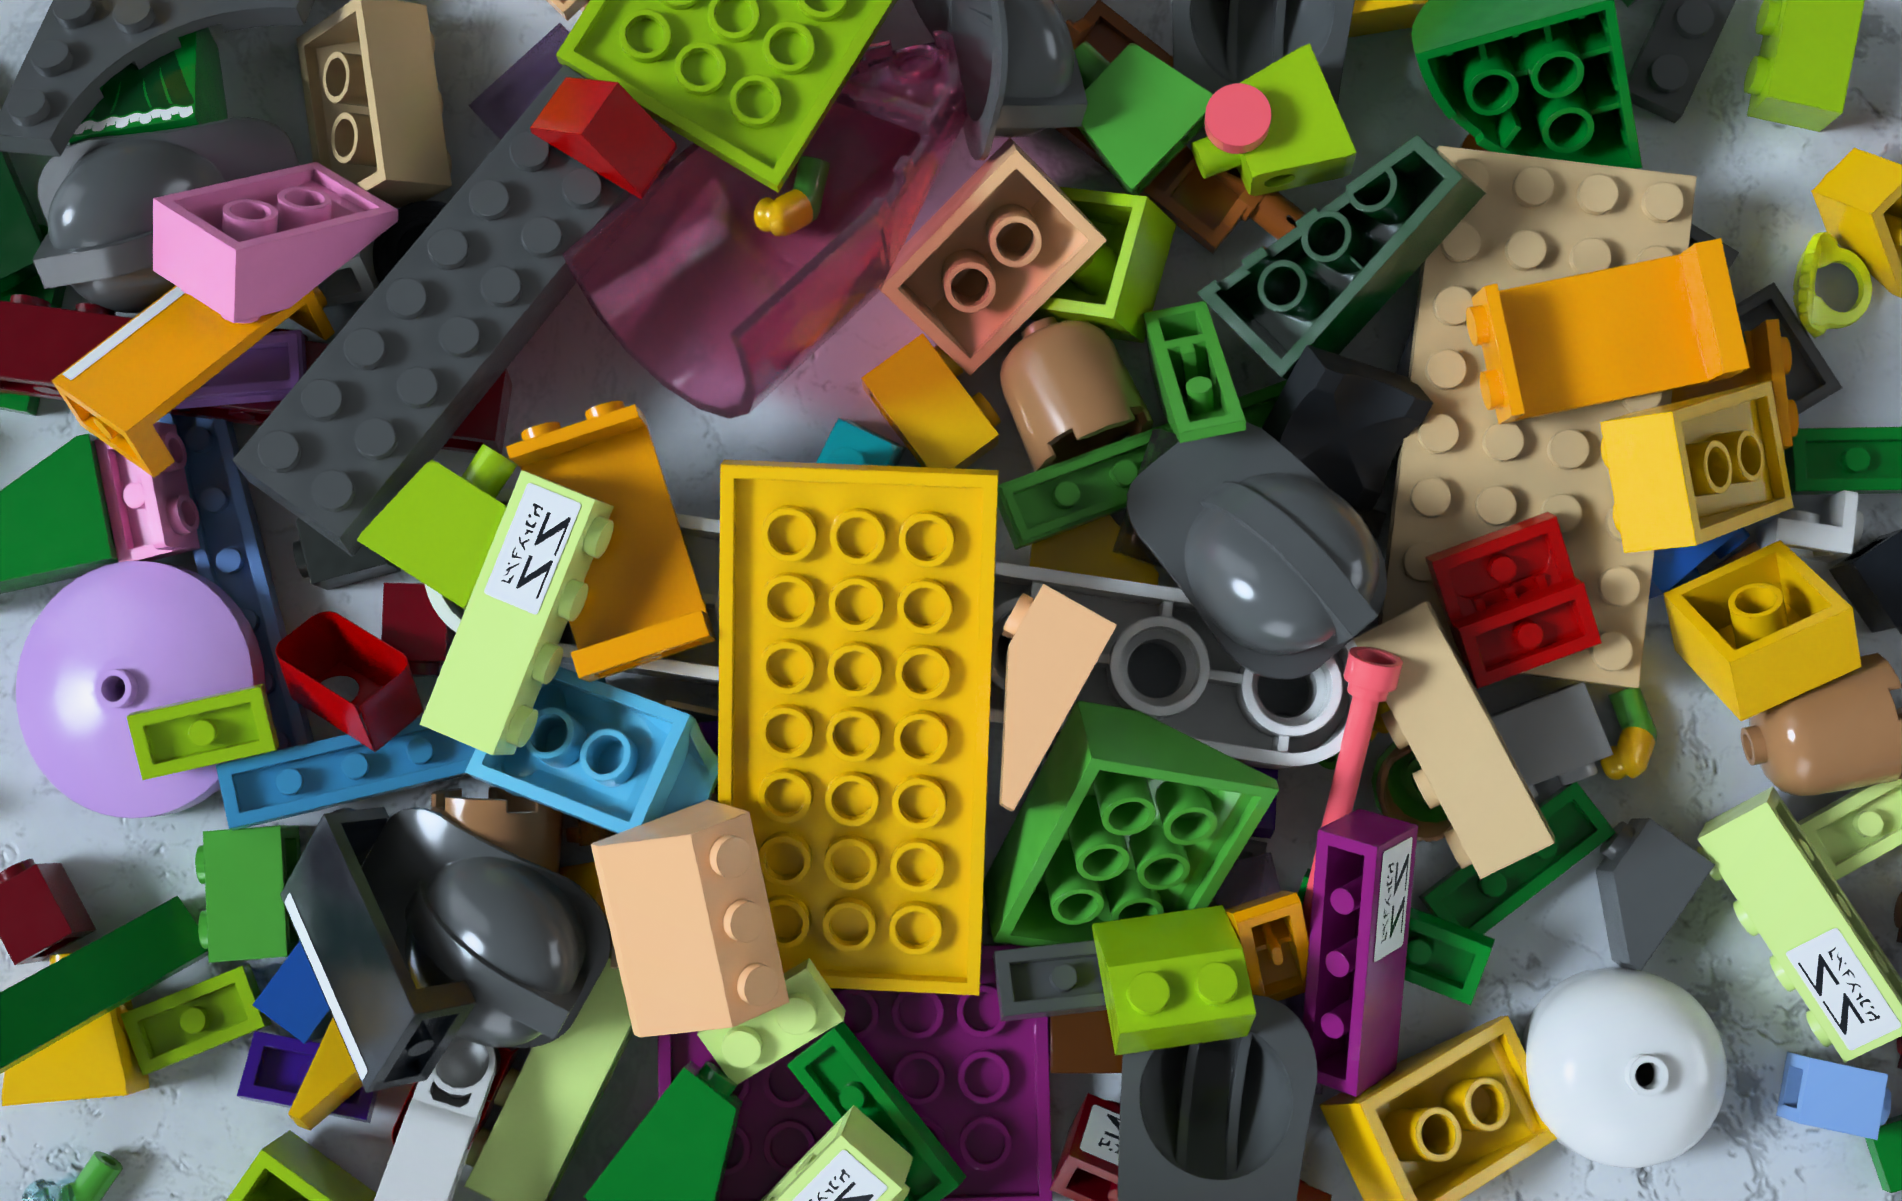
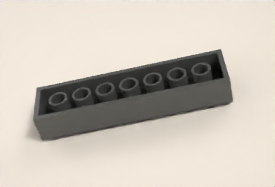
M565 64L233 458V462L250 483L352 557L363 545L357 541L361 532L414 475L436 456L670 168L668 161L641 200L532 134L530 127L566 77L585 79Z

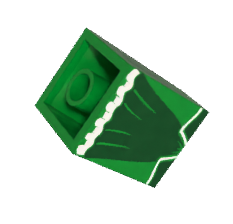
M203 28L179 37L181 48L156 59L141 69H137L130 63L100 87L104 98L84 118L70 138L69 144L91 137L162 131L227 119L228 113L219 50L209 28Z

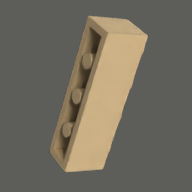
M1426 601L1354 638L1353 640L1357 647L1381 649L1398 656L1403 661L1397 689L1389 692L1386 700L1390 710L1381 714V717L1398 749L1400 750L1410 745L1422 769L1412 773L1429 808L1432 809L1441 805L1453 829L1444 832V836L1460 867L1463 869L1473 864L1479 878L1482 879L1554 844L1555 837L1430 602Z

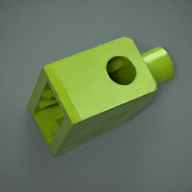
M1310 43L1299 47L1240 82L1260 90L1269 101L1271 107L1269 132L1260 146L1247 153L1231 154L1218 149L1209 140L1208 136L1191 142L1195 162L1204 179L1237 167L1248 194L1252 196L1351 175L1357 154Z
M482 444L461 477L432 459L414 475L361 532L357 541L458 606L466 609L507 507L496 500V497L517 465Z

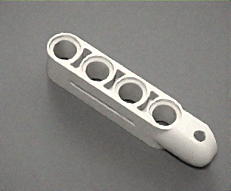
M456 1035L428 1079L418 1082L374 1201H452L472 1146L471 1141L478 1128L482 1110L495 1077L497 1061L493 1047L476 1044Z

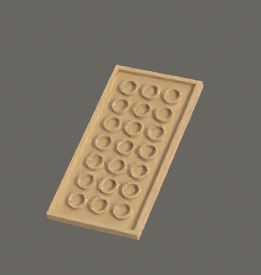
M1439 145L1437 149L1486 194L1421 264L1408 378H1410L1411 382L1419 385L1433 402V405L1423 423L1418 425L1404 438L1403 443L1399 447L1385 561L1387 590L1383 606L1379 612L1378 626L1429 601L1465 667L1442 609L1425 557L1545 512H1550L1557 516L1574 576L1584 582L1602 643L1519 674L1630 689L1639 688L1654 550L1624 553L1621 533L1617 530L1613 519L1615 501L1609 469L1601 455L1603 436L1600 422L1632 412L1670 404L1673 390L1498 424L1496 410H1487L1482 398L1480 373L1486 371L1487 368L1482 345L1474 346L1470 340L1466 322V310L1468 307L1473 306L1471 298L1487 285L1497 284L1500 291L1681 254L1689 248L1697 176Z

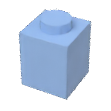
M1787 1052L1776 1116L1799 1124L1878 1140L1879 1128L1886 1123L1891 1110V1092L1886 1087L1889 1074Z

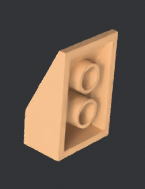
M1045 584L1042 585L1035 599L1022 593L1002 632V635L1010 639L1011 642L1006 654L999 805L1009 811L1015 810L1117 624Z

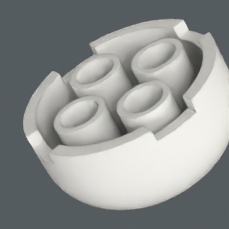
M1613 967L1580 972L1552 988L1534 1008L1524 1028L1521 1044L1526 1053L1527 1079L1530 1097L1535 1110L1544 1124L1556 1136V1140L1559 1143L1592 1161L1620 1168L1649 1167L1667 1162L1693 1147L1706 1134L1719 1113L1727 1083L1726 1055L1719 1032L1711 1017L1692 995L1663 977L1645 971ZM1636 1071L1647 1086L1640 1087L1635 1078Z

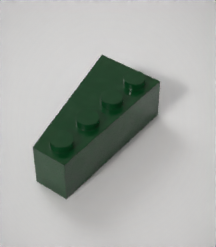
M1415 135L1345 186L1346 192L1320 210L1315 207L1295 222L1297 227L1268 248L1261 246L1241 260L1243 265L1222 281L1215 279L1197 292L1281 378L1288 380L1306 345L1339 355L1486 194L1442 152L1419 135Z

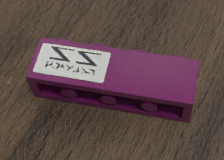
M1360 808L1318 829L1303 1024L1309 1033L1315 1050L1317 1083L1355 1097L1394 1072L1397 1067L1418 825Z

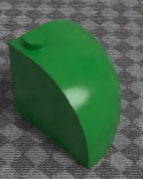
M1428 0L1421 8L1413 23L1411 36L1422 77L1432 97L1449 120L1453 118L1459 126L1475 137L1477 145L1490 152L1633 169L1643 168L1614 0Z

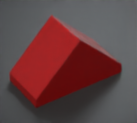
M566 77L530 127L531 133L641 200L677 149V144L618 82Z

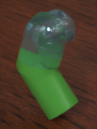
M96 1151L74 1182L56 1185L53 1181L36 1180L25 1189L22 1201H101L123 1170V1166L112 1156Z

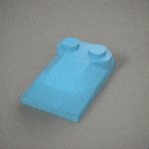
M559 666L552 681L541 686L533 709L538 711V719L528 742L521 748L517 746L514 755H490L475 749L465 773L475 779L503 789L513 796L524 797L618 834L702 801L710 800L718 783V756L705 740L696 719L692 715L598 680L588 682L579 679L576 672Z

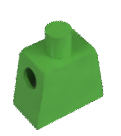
M1085 41L1074 50L1088 102L1082 125L1077 128L1126 194L1140 195L1205 126L1206 106L1213 94L1137 44H1129L1110 63L1092 45Z

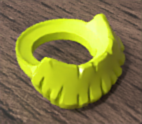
M1828 232L1814 234L1796 267L1797 271L1793 282V291L1795 292L1793 302L1803 328L1813 338L1823 335L1827 329H1840L1850 326L1862 317L1871 301L1872 281L1866 265L1855 253L1845 248H1839L1837 239ZM1831 263H1840L1853 272L1858 283V297L1850 310L1847 312L1835 311L1827 306L1821 297L1816 295L1815 280L1818 268L1826 267Z

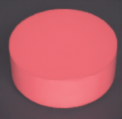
M1243 83L1226 85L1217 90L1208 101L1204 122L1206 134L1213 145L1224 152L1231 154L1250 152L1260 146L1268 135L1271 122V107L1265 95L1251 85Z

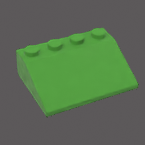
M1077 700L984 878V896L993 942L1036 947L1094 940L1093 923L1208 907L1280 790L1277 780L1140 711Z

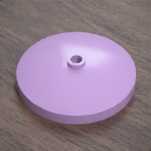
M151 561L117 562L89 571L65 586L50 600L33 624L25 641L17 671L16 704L19 724L26 745L39 769L60 792L72 801L92 811L113 817L144 818L169 815L197 805L220 789L216 770L217 764L142 780L126 716L136 711L264 683L265 685V670L260 647L250 623L233 599L215 583L192 570L176 565Z

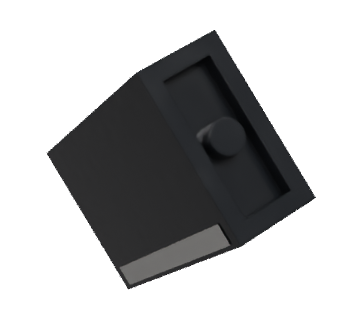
M385 807L361 810L342 808L323 814L280 894L366 1093L427 1080L476 1005L466 980L416 989L361 868L389 818Z

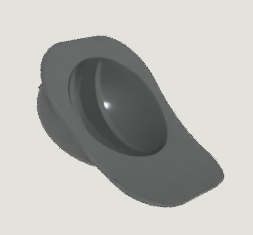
M912 0L920 18L936 41L950 70L959 99L966 143L974 160L987 159L994 138L1029 137L1047 128L1080 127L1082 125L1088 102L1069 29L1053 0Z
M1172 0L1173 68L1214 94L1226 85L1244 81L1299 47L1310 43L1338 108L1345 53L1355 0ZM1205 126L1186 145L1191 151V142L1207 137Z
M232 117L162 131L91 137L67 145L61 157H51L43 168L38 181V199L48 223V233L39 246L33 262L44 288L71 285L79 295L93 304L115 312L139 314L176 286L153 271V198L299 166L293 143L287 133L276 124L251 117Z
M1246 422V430L1184 443L1177 442L1143 470L1131 483L1127 493V512L1135 533L1180 587L1225 652L1249 671L1277 680H1289L1306 676L1321 667L1378 616L1386 596L1387 574L1382 553L1367 524L1345 499L1329 489L1297 457L1262 428Z
M414 807L403 809L391 816L384 825L362 866V871L416 989L466 980L476 1005L456 1035L470 1042L488 1047L530 1048L554 1041L571 1027L602 973L611 951V932L606 916L595 899L584 888L563 875L498 847L463 828L441 813L427 808Z
M1253 995L1256 1017L1246 1037L1122 1055L1118 1201L1297 1200L1306 1138L1317 1084V1060L1309 1033L1292 1010L1272 998Z

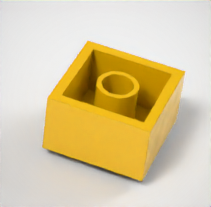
M1781 540L1663 593L1675 651L1740 721H1744L1862 667L1853 607Z

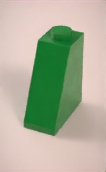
M91 434L74 437L0 491V594L77 578L99 567L118 562L94 440L99 438Z
M690 1061L669 1085L591 1186L584 1198L588 1201H719L743 1102L732 1093L738 1085L729 1079L724 1071L711 1062L706 1061L700 1068L693 1061Z

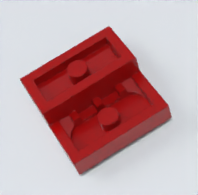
M1545 512L1425 557L1448 625L1469 676L1477 689L1602 643L1584 582L1574 576L1557 516L1550 512Z

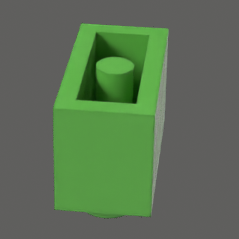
M299 825L242 828L234 831L231 829L203 831V845L197 848L195 868L199 882L205 884L206 910H202L200 913L198 933L201 946L204 949H208L209 963L288 957L300 941L280 896L301 857Z

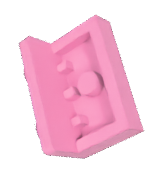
M162 422L153 424L175 460L174 463L155 478L102 440H94L118 562L153 561L200 549L197 534L199 513L194 501L190 498L184 469L187 462V453L183 441L177 434L175 424Z

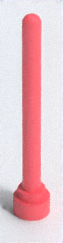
M1353 647L1349 650L1343 677L1349 682L1347 692L1352 695V700L1321 827L1353 811L1379 702L1386 701L1388 693L1397 689L1403 661L1390 652L1372 647ZM1316 850L1302 904L1308 941L1310 936Z

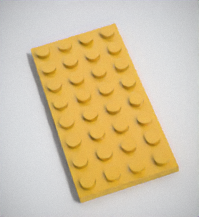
M724 459L720 464L718 803L750 812L783 973L809 958L830 988L980 995L999 470Z

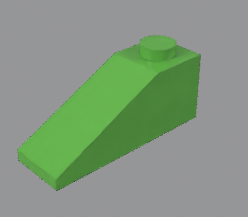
M1200 301L1143 313L1152 379L1162 412L1178 441L1184 443L1246 430V420L1207 303Z

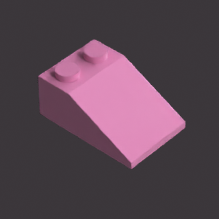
M318 162L153 198V271L179 287L184 293L193 296L219 313L225 320L232 323H253L258 321L263 315L292 307L398 222V209Z

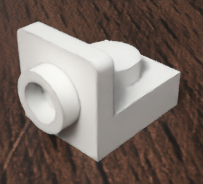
M1843 490L1825 498L1822 502L1821 519L1820 515L1812 512L1792 510L1781 512L1778 518L1756 527L1754 542L1761 549L1781 540L1800 559L1830 563L1853 554V548L1859 544L1864 527L1863 513L1857 510L1858 492Z

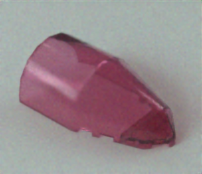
M942 30L933 31L935 42L912 45L893 50L891 40L870 44L802 156L814 157L830 163L820 213L817 219L789 236H774L772 232L761 231L754 221V210L761 199L769 197L775 200L778 196L793 190L799 160L781 190L777 193L695 143H691L663 168L642 200L632 194L562 254L571 274L595 314L626 352L664 387L696 408L727 419L749 414L882 290L968 116L959 58L953 37L949 32Z

